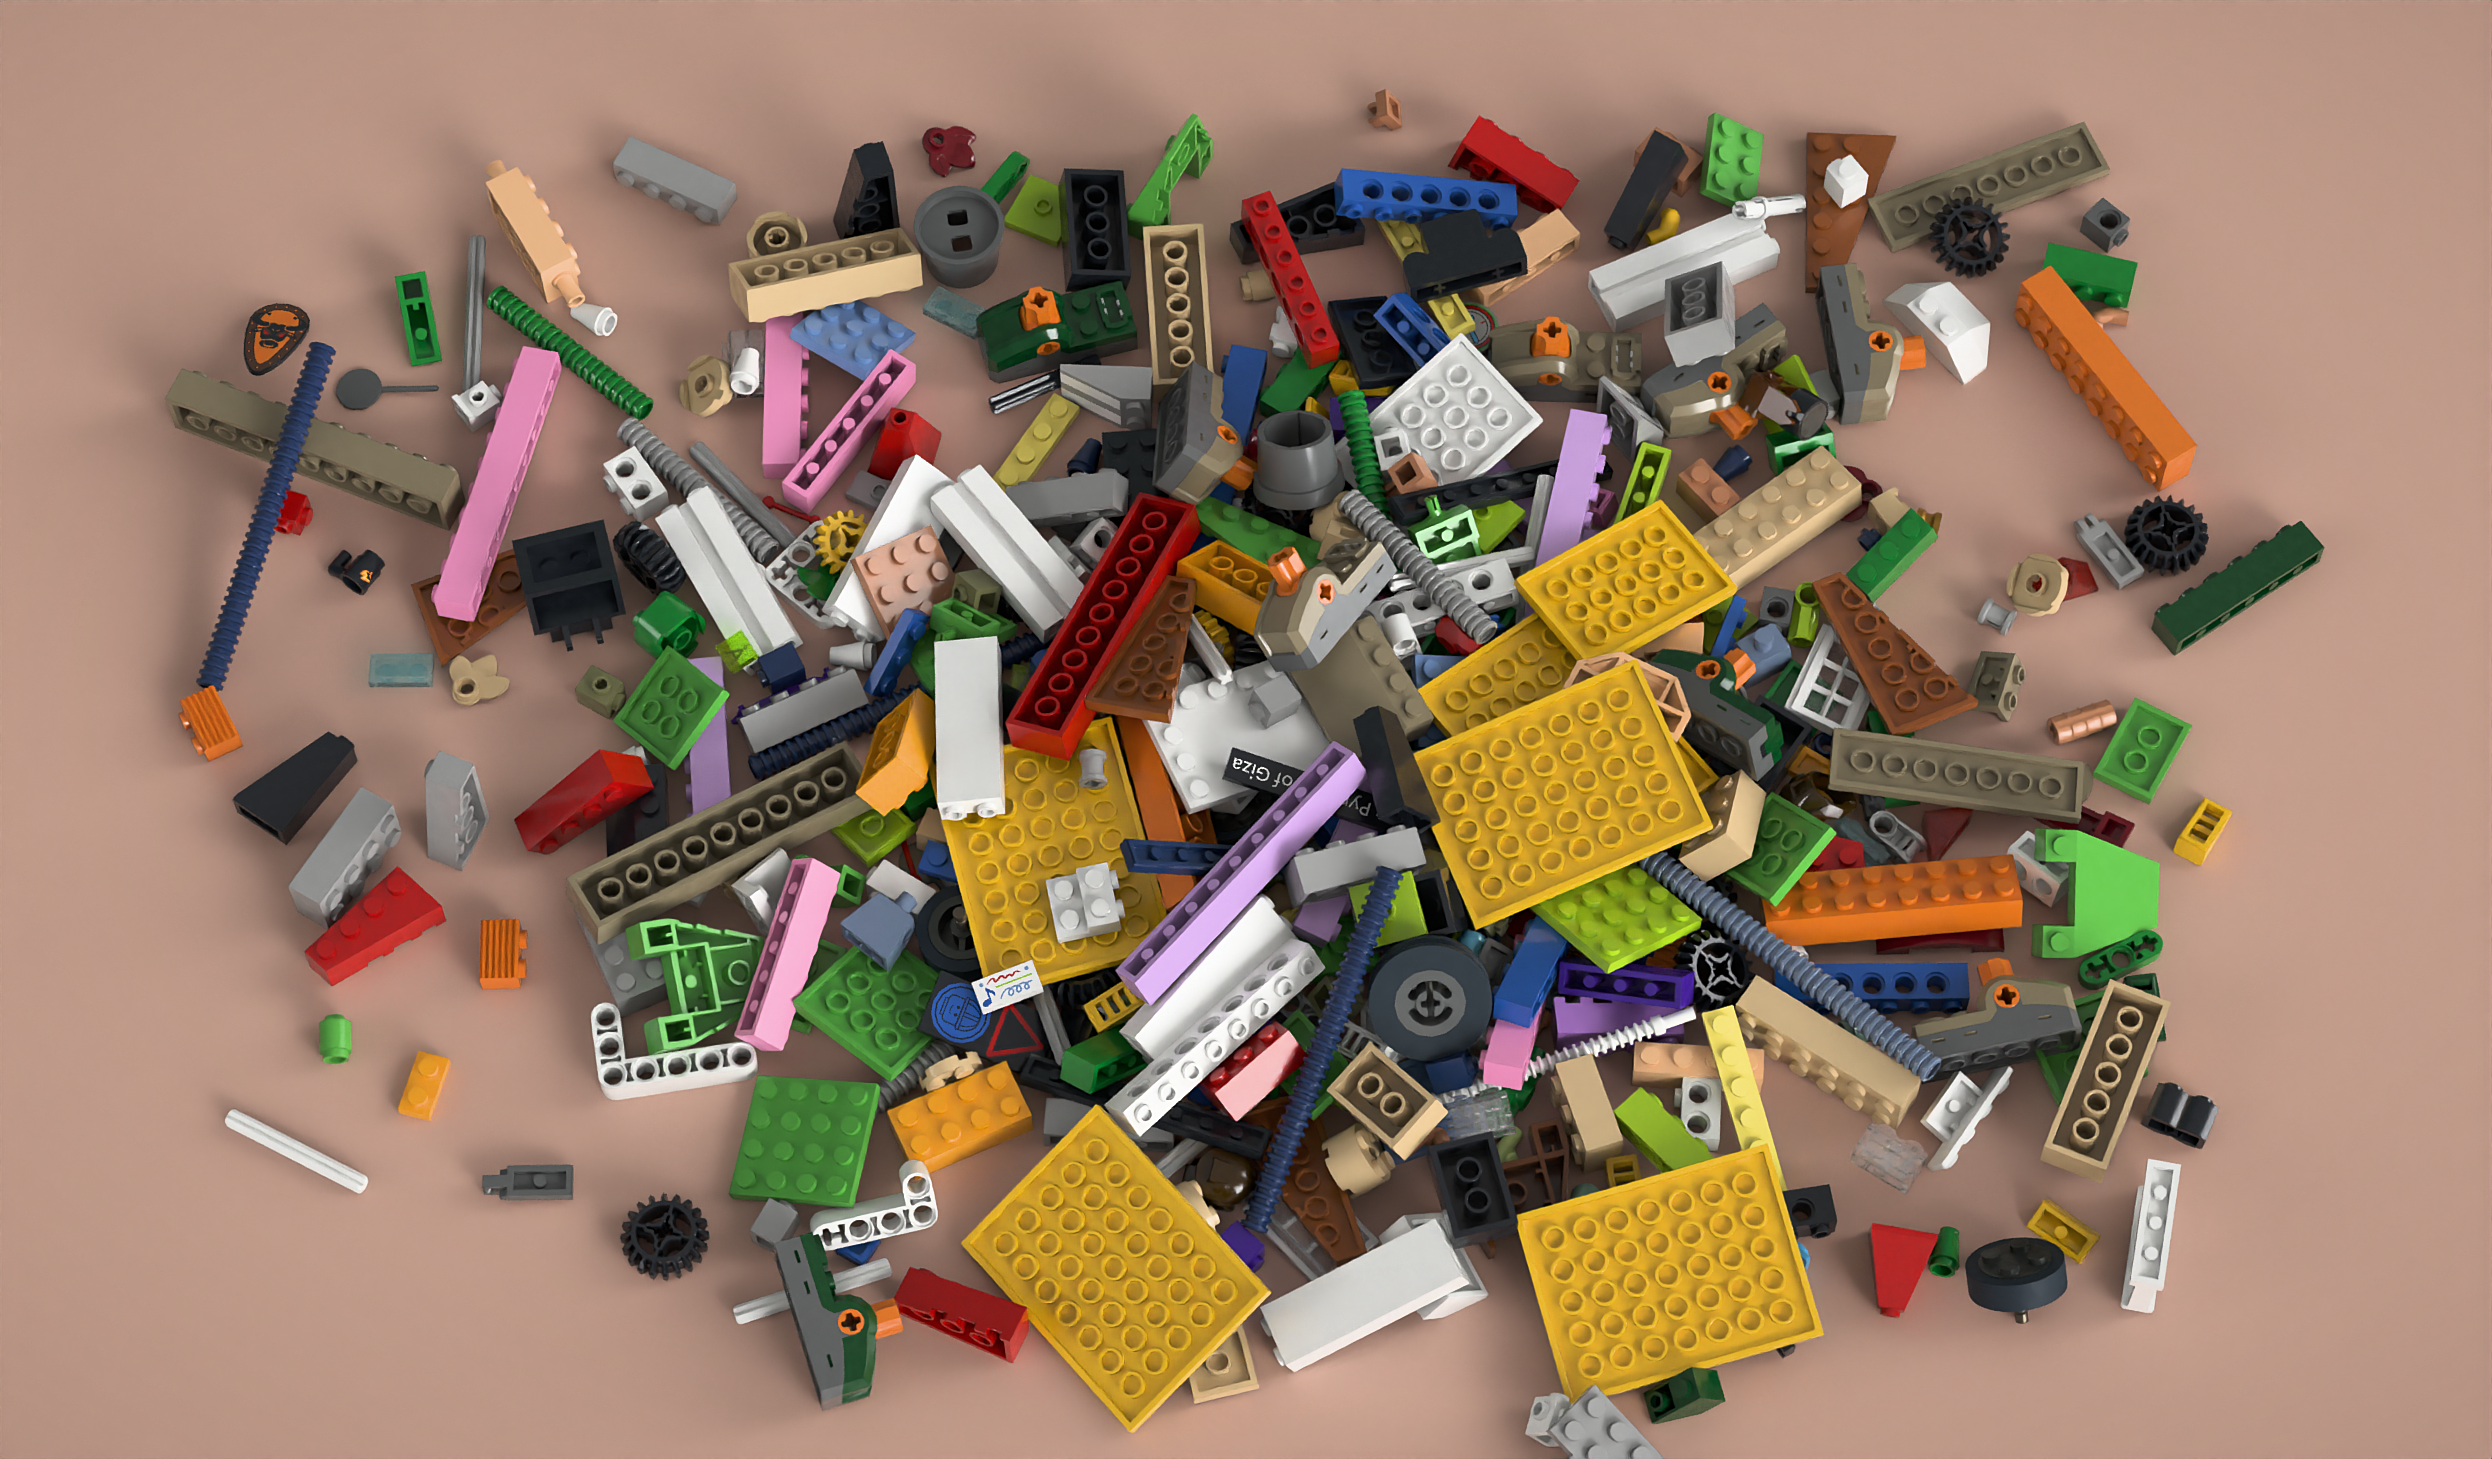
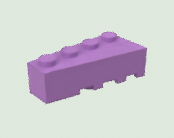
M1553 997L1551 1030L1554 1051L1557 1050L1560 1053L1563 1052V1047L1569 1050L1572 1048V1044H1575L1577 1047L1580 1046L1581 1041H1584L1586 1044L1589 1043L1590 1038L1597 1040L1598 1035L1606 1037L1607 1032H1610L1612 1035L1615 1034L1616 1029L1624 1031L1625 1026L1632 1028L1633 1023L1641 1025L1642 1020L1649 1022L1652 1016L1659 1014L1661 1017H1664L1682 1009L1608 1000L1605 1003H1594L1593 998L1579 997L1578 1003H1565V997ZM1684 1024L1668 1028L1665 1034L1659 1036L1651 1034L1650 1039L1644 1036L1641 1042L1683 1044L1685 1035ZM1637 1039L1633 1040L1632 1045L1626 1042L1624 1043V1048L1618 1045L1615 1051L1609 1048L1606 1054L1602 1051L1598 1052V1056H1609L1614 1052L1627 1051L1633 1054L1634 1043L1639 1041Z

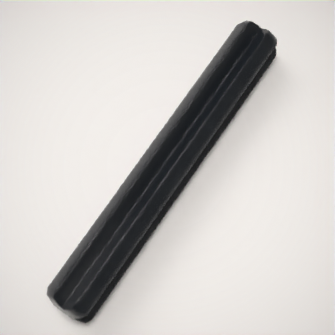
M1096 354L1071 363L1072 365H1102ZM1060 368L990 397L988 403L991 411L994 414H998L1060 388Z

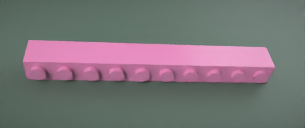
M523 346L520 356L514 359L512 366L513 376L511 381L505 384L502 407L496 409L495 427L493 432H489L487 435L484 457H480L478 460V475L475 482L470 483L466 508L463 507L459 514L458 531L451 536L450 554L448 559L445 558L442 562L439 585L435 584L432 590L431 600L435 603L438 616L471 622L475 620L562 371L558 352Z

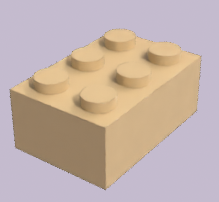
M1742 769L1730 776L1722 777L1712 789L1706 790L1700 796L1713 824V829L1682 842L1679 860L1689 870L1699 876L1700 880L1705 882L1752 857L1766 792Z
M1371 1042L1364 1047L1326 1090L1343 1108L1404 1161L1448 1113L1433 1095Z
M1592 1053L1555 1064L1554 1074L1550 1077L1552 1089H1549L1548 1092L1552 1106L1554 1108L1559 1107L1566 1136H1569L1572 1146L1569 1148L1573 1164L1575 1166L1580 1165L1583 1175L1604 1169L1606 1159L1621 1156L1623 1137Z

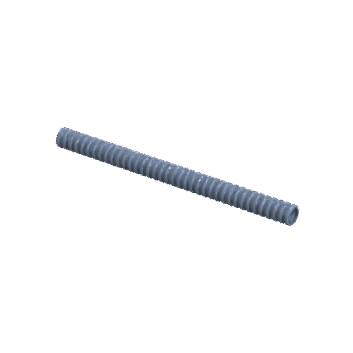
M1660 851L1634 862L1635 865H1640L1642 870H1648V874L1651 877L1656 876V881L1663 882L1664 887H1671V892L1674 894L1678 893V897L1681 900L1686 899L1688 905H1694L1693 908L1696 911L1701 910V914L1704 917L1709 916V920L1712 923L1717 922V927L1720 929L1724 928L1725 933H1732L1734 940L1740 939L1742 946L1748 945L1747 949L1750 952L1755 951V955L1758 958L1763 957V961L1771 963L1770 966L1773 969L1778 968V972L1781 975L1786 974L1787 980H1794L1795 986H1802L1803 992H1810L1811 998H1818L1819 1004L1825 1003L1827 1010L1833 1009L1835 1016L1841 1015L1843 1022L1849 1021L1851 1028L1856 1027V1031L1859 1034L1864 1033V1037L1867 1040L1872 1039V1043L1875 1046L1880 1045V1049L1883 1052L1888 1051V1055L1891 1058L1896 1057L1897 1063H1904L1905 1069H1912L1913 1075H1920L1921 1081L1926 1082L1936 1074L1941 1065L1940 1057H1933L1932 1051H1925L1924 1045H1917L1916 1039H1909L1908 1033H1901V1028L1898 1026L1893 1027L1894 1024L1890 1020L1885 1021L1884 1015L1878 1016L1876 1009L1870 1010L1868 1003L1862 1004L1860 997L1854 998V993L1852 991L1846 992L1844 985L1838 986L1839 982L1836 979L1830 980L1831 976L1828 973L1823 974V970L1820 967L1815 968V964L1812 961L1807 962V957L1799 956V951H1792L1791 945H1784L1783 939H1776L1775 933H1768V928L1765 926L1761 927L1759 921L1753 922L1751 915L1745 916L1746 913L1743 909L1737 910L1738 906L1735 903L1730 904V900L1727 897L1722 898L1723 895L1720 892H1715L1712 886L1707 887V883L1704 880L1699 881V876L1696 874L1692 875L1691 870H1684V865L1681 863L1676 864V859L1673 857L1669 858L1667 852Z

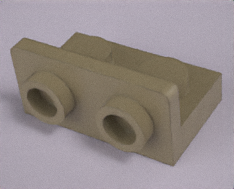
M1981 651L1967 692L1968 695L1971 693L1978 700V707L1968 711L1994 712L1998 714L2001 721H2009L2012 711L2017 706V695L2020 685L2024 683L2026 678L2025 667L2015 653Z

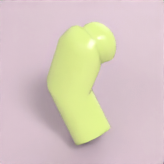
M1512 1125L1496 1145L1501 1163L1521 1159L1518 1158L1515 1147L1523 1138L1524 1133L1516 1126Z

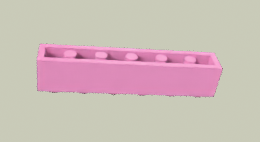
M804 311L797 312L793 316L769 318L766 321L762 462L765 479L786 478L807 452V448H802V440L808 439V421H803V413L809 412L808 394H803L804 386H809V368H804V360L810 359V350L790 338L792 328L808 316L804 314Z
M892 349L887 352L782 482L784 500L808 515L878 430L891 407L895 408L916 383V367L913 362Z
M814 858L793 859L734 1035L761 1051H782L784 1044L788 1040V1032L796 1013L793 1001L802 993L803 987L807 982L808 971L813 956L817 952L818 941L823 926L827 922V914L832 899L837 891L840 873Z
M1525 922L1522 934H1516L1513 950L1518 941L1523 942L1525 939L1524 932L1528 922ZM1549 992L1530 1028L1500 1019H1492L1496 1023L1495 1027L1489 1026L1487 1031L1486 1045L1489 1047L1488 1050L1482 1049L1479 1060V1069L1484 1070L1483 1083L1516 1090L1522 1089Z

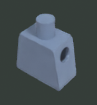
M1774 623L1759 628L1756 632L1740 639L1733 648V650L1739 648L1746 652L1749 659L1755 663L1756 672L1742 685L1745 690L1783 671L1792 660L1790 646Z
M903 891L894 902L882 893H878L840 923L842 937L886 971H889L915 932L914 919L909 913L918 903L906 891Z

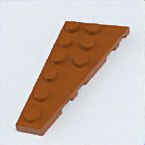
M1807 132L1805 293L1816 294L1820 267L1848 263L1860 229L1869 211L1867 199L1874 197L1897 136ZM1851 154L1869 175L1866 193L1847 206L1840 208L1823 188L1826 168L1832 161L1839 158L1842 160Z
M514 548L497 554L474 622L438 616L435 603L431 600L434 585H439L441 574L411 584L442 667L527 606Z
M1841 572L1812 582L1811 589L1888 735L1902 737L1978 707V700L1971 693L1968 695L1958 685V681L1954 677L1947 675L1935 664V660L1902 629L1899 630L1889 621V617L1882 610L1878 611L1866 599V595Z
M1166 576L1084 699L1087 710L1171 724L1197 594L1195 579Z
M1289 1095L1259 1103L1240 1120L1273 1130L1274 1136V1133L1279 1132V1128H1277L1278 1123L1282 1124L1283 1119L1281 1115L1287 1111L1284 1108L1285 1104L1289 1105L1290 1103ZM1319 1115L1314 1120L1311 1118L1307 1119L1308 1128L1304 1127L1303 1129L1305 1136L1304 1138L1300 1137L1299 1142H1301V1146L1295 1150L1298 1154L1292 1158L1294 1164L1288 1168L1290 1175L1285 1176L1284 1180L1287 1183L1282 1185L1281 1190H1283V1193L1278 1196L1337 1268L1368 1252L1346 1190L1342 1191L1337 1185L1326 1165L1325 1159L1329 1157L1328 1148L1322 1151V1143L1328 1137ZM1273 1137L1271 1142L1274 1143L1276 1138ZM1270 1144L1262 1161L1249 1158L1259 1172L1264 1171L1265 1167L1262 1164L1264 1161L1267 1162L1269 1158L1266 1154L1272 1150Z

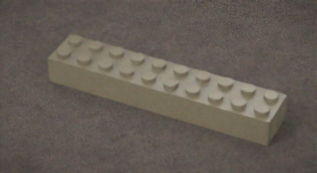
M181 369L165 397L175 428L267 463L274 459L273 451L278 449L275 446L276 442L281 440L278 437L279 433L284 431L281 428L282 424L287 422L284 419L285 415L290 413L287 410L288 406L282 402H270L255 392L248 391L246 393L236 389L226 381L217 382L209 379L202 372H190L185 369ZM316 416L310 419L312 426L307 428L309 435L304 437L306 443L304 446H301L303 452L301 455H298L300 461L298 464H295L297 468L295 473L450 531L465 503L459 475L453 467L447 464H435L417 453L411 455L403 452L391 443H379L367 434L361 432L355 434L347 431L338 423L330 422L329 424L318 420Z
M843 741L567 877L566 895L597 945L624 933L626 928L639 922H646L752 869L777 848H782L785 852L873 809L871 805L855 793L863 767L847 742Z

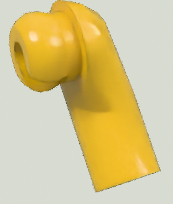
M1665 208L1661 211L1660 216L1662 218L1659 228L1645 233L1649 246L1676 236L1680 223V215L1677 210Z

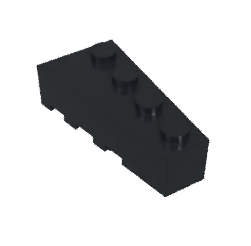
M883 141L866 143L860 148L853 150L833 218L840 240L900 227L894 171Z
M1335 181L1277 205L1299 255L1364 244L1366 229L1361 219L1336 215ZM1242 219L1231 223L1229 240L1241 263L1260 262V258Z

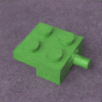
M1437 495L1429 496L1430 498L1426 497L1424 501L1429 516L1425 520L1407 527L1413 545H1416L1419 551L1426 555V558H1430L1432 564H1441L1482 555L1477 540L1480 536L1471 509L1460 504L1449 510L1441 511Z
M954 597L933 605L929 624L931 629L939 632L936 635V642L997 636L998 642L1001 643L1016 636L1018 626L996 613L985 615Z

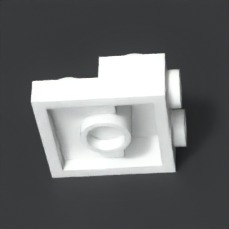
M1107 862L1077 868V874L1045 880L1058 943L1122 930L1120 919L1126 918L1122 899L1115 900L1113 891L1114 889H1119L1116 870L1109 871Z

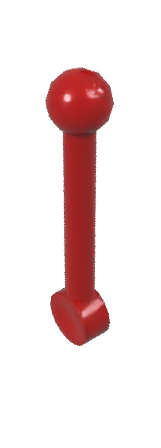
M766 496L762 500L769 509L775 508L805 520L810 525L821 520L817 515L809 516L776 503L771 496Z
M905 840L901 843L910 875L922 882V878L916 873L908 844Z

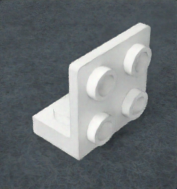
M777 848L731 885L758 931L766 937L768 936L792 864L782 848Z

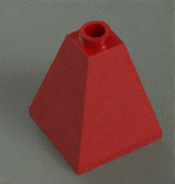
M891 407L882 421L867 472L881 479L892 481L902 462L914 455H918L933 466L942 437L941 432L916 412Z
M1872 1223L1868 1233L1876 1305L1878 1309H1881L1880 1315L1899 1318L1900 1312L1903 1313L1937 1242L1938 1234Z

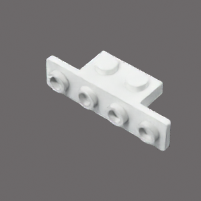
M2010 1066L1995 1068L1981 1088L1976 1086L1961 1071L1953 1073L1920 1121L1943 1142L1928 1163L1927 1168L1931 1171L1948 1169L1958 1159L1957 1152L1961 1146L1974 1136V1127L1979 1120L1985 1118L1992 1110V1101L2008 1087L2010 1083L2008 1078L2014 1071Z

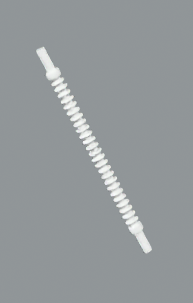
M1690 1007L1664 1017L1658 1014L1650 1017L1649 1022L1642 1020L1641 1025L1633 1023L1632 1028L1625 1026L1624 1031L1616 1029L1615 1034L1611 1035L1610 1032H1607L1606 1037L1598 1035L1597 1040L1590 1038L1589 1043L1586 1044L1584 1041H1581L1580 1046L1577 1047L1575 1044H1572V1048L1569 1050L1563 1047V1052L1560 1053L1555 1050L1552 1056L1548 1053L1545 1054L1543 1059L1537 1056L1535 1062H1532L1530 1059L1524 1081H1528L1529 1076L1536 1078L1537 1073L1545 1075L1546 1070L1549 1069L1551 1072H1554V1065L1591 1053L1598 1057V1052L1602 1051L1606 1054L1609 1048L1615 1051L1618 1045L1624 1048V1043L1626 1042L1632 1045L1635 1039L1641 1042L1644 1036L1650 1039L1651 1034L1656 1036L1665 1034L1668 1028L1696 1019L1694 1009ZM1476 1077L1475 1082L1470 1087L1439 1095L1431 1093V1095L1448 1109L1450 1103L1456 1106L1459 1100L1465 1103L1468 1097L1475 1099L1476 1094L1484 1096L1485 1091L1493 1093L1494 1088L1501 1090L1502 1087L1483 1083V1079L1479 1080Z

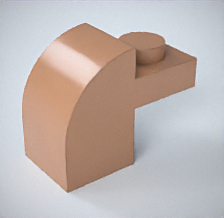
M1410 452L1388 469L1393 480L1383 489L1387 492L1385 498L1389 499L1392 496L1437 487L1438 484L1424 458ZM1391 512L1389 516L1396 520L1395 516Z

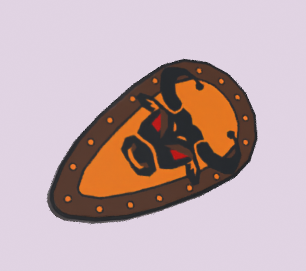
M278 303L264 306L254 312L249 319L244 339V360L247 369L252 375L261 376L274 370L297 349L309 332L310 319L306 312L290 304Z

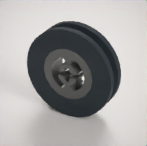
M1423 935L1406 939L1394 945L1383 954L1370 975L1367 998L1373 1027L1388 1047L1403 1056L1421 1061H1434L1465 1051L1480 1038L1487 1027L1492 1011V993L1487 971L1478 956L1467 946L1456 940L1437 935ZM1425 981H1432L1434 1015H1428ZM1440 983L1446 985L1447 988H1443ZM1412 1008L1417 1009L1419 1013L1412 1010Z

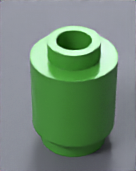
M340 1014L327 1015L325 1020L319 1022V1054L323 1056V1062L345 1063L349 1060V1055L352 1053L351 1021L345 1019Z

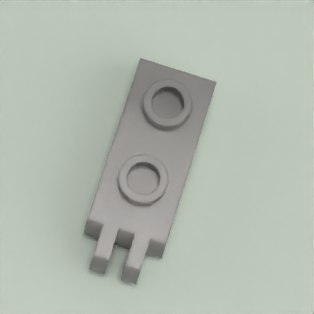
M2088 513L2084 516L2085 522L2082 519L2074 522L2075 528L2079 532L2076 534L2078 541L2118 590L2143 576L2145 569L2104 519L2098 521L2092 513Z

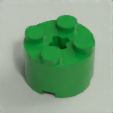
M668 591L661 592L656 600L646 610L639 611L632 621V624L635 626V642L656 660L667 645L685 658H688L699 644L695 640L698 633L704 634L706 627L705 619L699 613Z

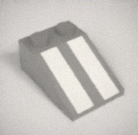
M1060 364L1061 393L1063 398L1120 428H1128L1129 430L1152 429V367Z
M1606 376L1599 379L1596 413L1607 415L1608 426L1612 427L1610 441L1634 466L1642 441L1662 446L1663 427L1656 418H1651L1644 411L1643 404L1637 397H1632L1624 388Z

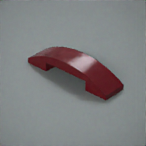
M2082 806L2079 824L2034 818L2052 829L2078 830L2120 848H2123L2135 827V823L2109 811L2102 815Z
M2003 928L1875 939L1877 955L1909 954L1910 949L1972 948V953L2004 952L2005 950Z

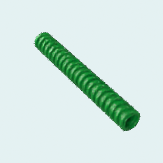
M499 286L491 292L486 305L490 310H494L495 314L500 315L503 320H507L511 326L521 331L524 336H528L529 340L535 341V344L542 347L543 350L558 352L563 366L570 368L571 372L577 373L579 378L584 379V382L587 384H591L592 388L598 389L600 394L605 395V398L608 400H612L613 404L618 405L629 416L636 417L638 421H641L649 415L653 408V399L647 397L644 392H640L637 387L626 381L623 376H619L616 371L605 365L603 361L598 360L595 355H591L590 351L577 344L574 339H570L569 335L556 328V325L553 323H549L548 319L542 318L540 313L535 312V309L532 307H528L527 303L514 296V293L508 291L506 287Z
M1360 390L1346 391L1338 396L1337 401L1341 404L1339 409L1343 413L1341 418L1345 422L1343 427L1347 431L1345 433L1346 438L1349 440L1347 445L1351 448L1349 454L1353 457L1351 460L1352 465L1355 466L1353 472L1355 475H1358L1355 478L1356 483L1359 484L1357 490L1363 496H1366L1368 502H1372L1374 508H1378L1381 514L1387 517V520L1393 522V518L1389 516L1391 510L1387 507L1388 499L1385 498L1387 492L1383 489L1385 483L1381 480L1383 474L1379 471L1381 467L1380 463L1377 462L1379 459L1378 454L1375 453L1377 450L1373 444L1375 442L1374 437L1371 435L1373 433L1370 427L1371 421L1367 418L1369 412L1365 409L1367 403L1363 400L1365 394ZM1395 562L1394 565L1398 570L1397 572H1402L1403 570L1398 568ZM1388 584L1381 590L1385 593H1393L1390 591Z

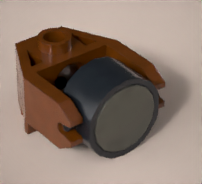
M1767 370L1766 373L1754 372L1738 404L1752 418L1773 420L1781 428L1802 441L1811 439L1819 432L1829 413V406L1825 400L1805 388H1799L1785 381L1781 374L1772 370Z

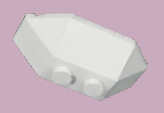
M1951 282L1908 283L1883 300V304L1915 336L1921 335L1924 339L1925 347L1963 385L1986 369L1990 322Z

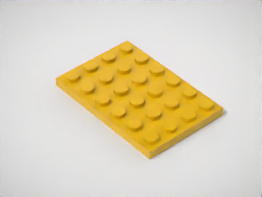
M1661 499L1521 575L1514 582L1516 590L1577 661L1582 659L1588 660L1620 651L1629 654L1733 596L1737 590L1735 583Z

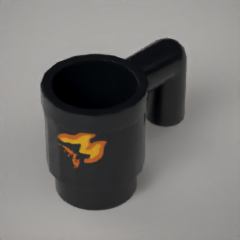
M367 549L362 555H358L346 569L344 567L352 559V556L346 550H342L328 566V573L342 580L356 594L364 595L381 575V570L385 567V563L376 553Z

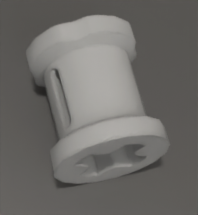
M1989 597L1978 616L1977 622L1980 624L1985 622L2000 630V634L2006 636L2018 612L2015 610L2009 611L1995 604L1994 599Z
M1100 749L1080 751L1078 759L1082 762V776L1079 778V786L1088 789L1103 788L1107 785V777L1104 776V761L1107 759V753Z

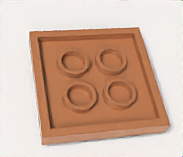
M931 525L850 560L887 642L905 608L921 610L929 615L931 619L933 605L951 598L955 575ZM929 619L928 623L926 624V629L930 628V627H929L930 619Z

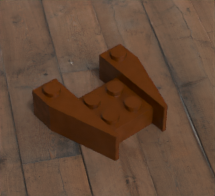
M1561 1117L1529 1125L1527 1137L1533 1156L1501 1163L1516 1215L1566 1201L1570 1147ZM1494 1240L1479 1243L1488 1259H1494L1496 1249Z

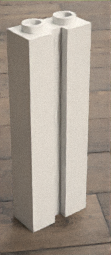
M1730 213L1589 271L1588 288L1613 332L1619 333L1664 314L1666 279L1723 261L1733 286L1776 268L1780 248L1775 238H1770L1768 233H1764L1766 231L1764 220H1754L1753 218L1737 220L1733 213Z
M914 455L902 462L821 610L829 616L830 621L840 627L848 625L852 628L851 632L854 633V637L858 641L867 640V643H877L884 640L885 635L850 560L930 525L937 539H939L944 529V526L931 512L930 497L939 487L950 484L954 486L957 483L918 455Z
M980 464L972 470L966 469L957 477V484L954 486L951 484L948 486L943 485L933 493L932 497H930L931 512L978 568L984 570L1002 585L1001 595L1040 641L1045 644L1058 633L1082 592L1084 585Z
M708 486L697 488L688 494L686 503L679 507L677 504L666 507L655 520L681 561L682 566L732 651L744 650L738 661L741 667L752 676L759 670L758 657L789 643H792L794 648H797L803 644V641L716 494Z
M997 636L934 642L937 805L941 819L957 821L967 818V813L978 812L979 816L985 818L1005 814L1002 663Z
M1262 893L1256 895L1152 1006L1145 1002L1119 1031L1128 1043L1143 1055L1142 1058L1148 1065L1289 938L1299 940L1291 931L1293 929L1292 924L1283 916L1277 915L1273 910L1275 907L1274 903Z
M1434 1218L1260 1307L1264 1318L1260 1319L1268 1337L1273 1336L1277 1347L1273 1348V1351L1280 1365H1286L1296 1372L1469 1284V1281L1459 1259H1457L1453 1251V1246L1444 1226Z

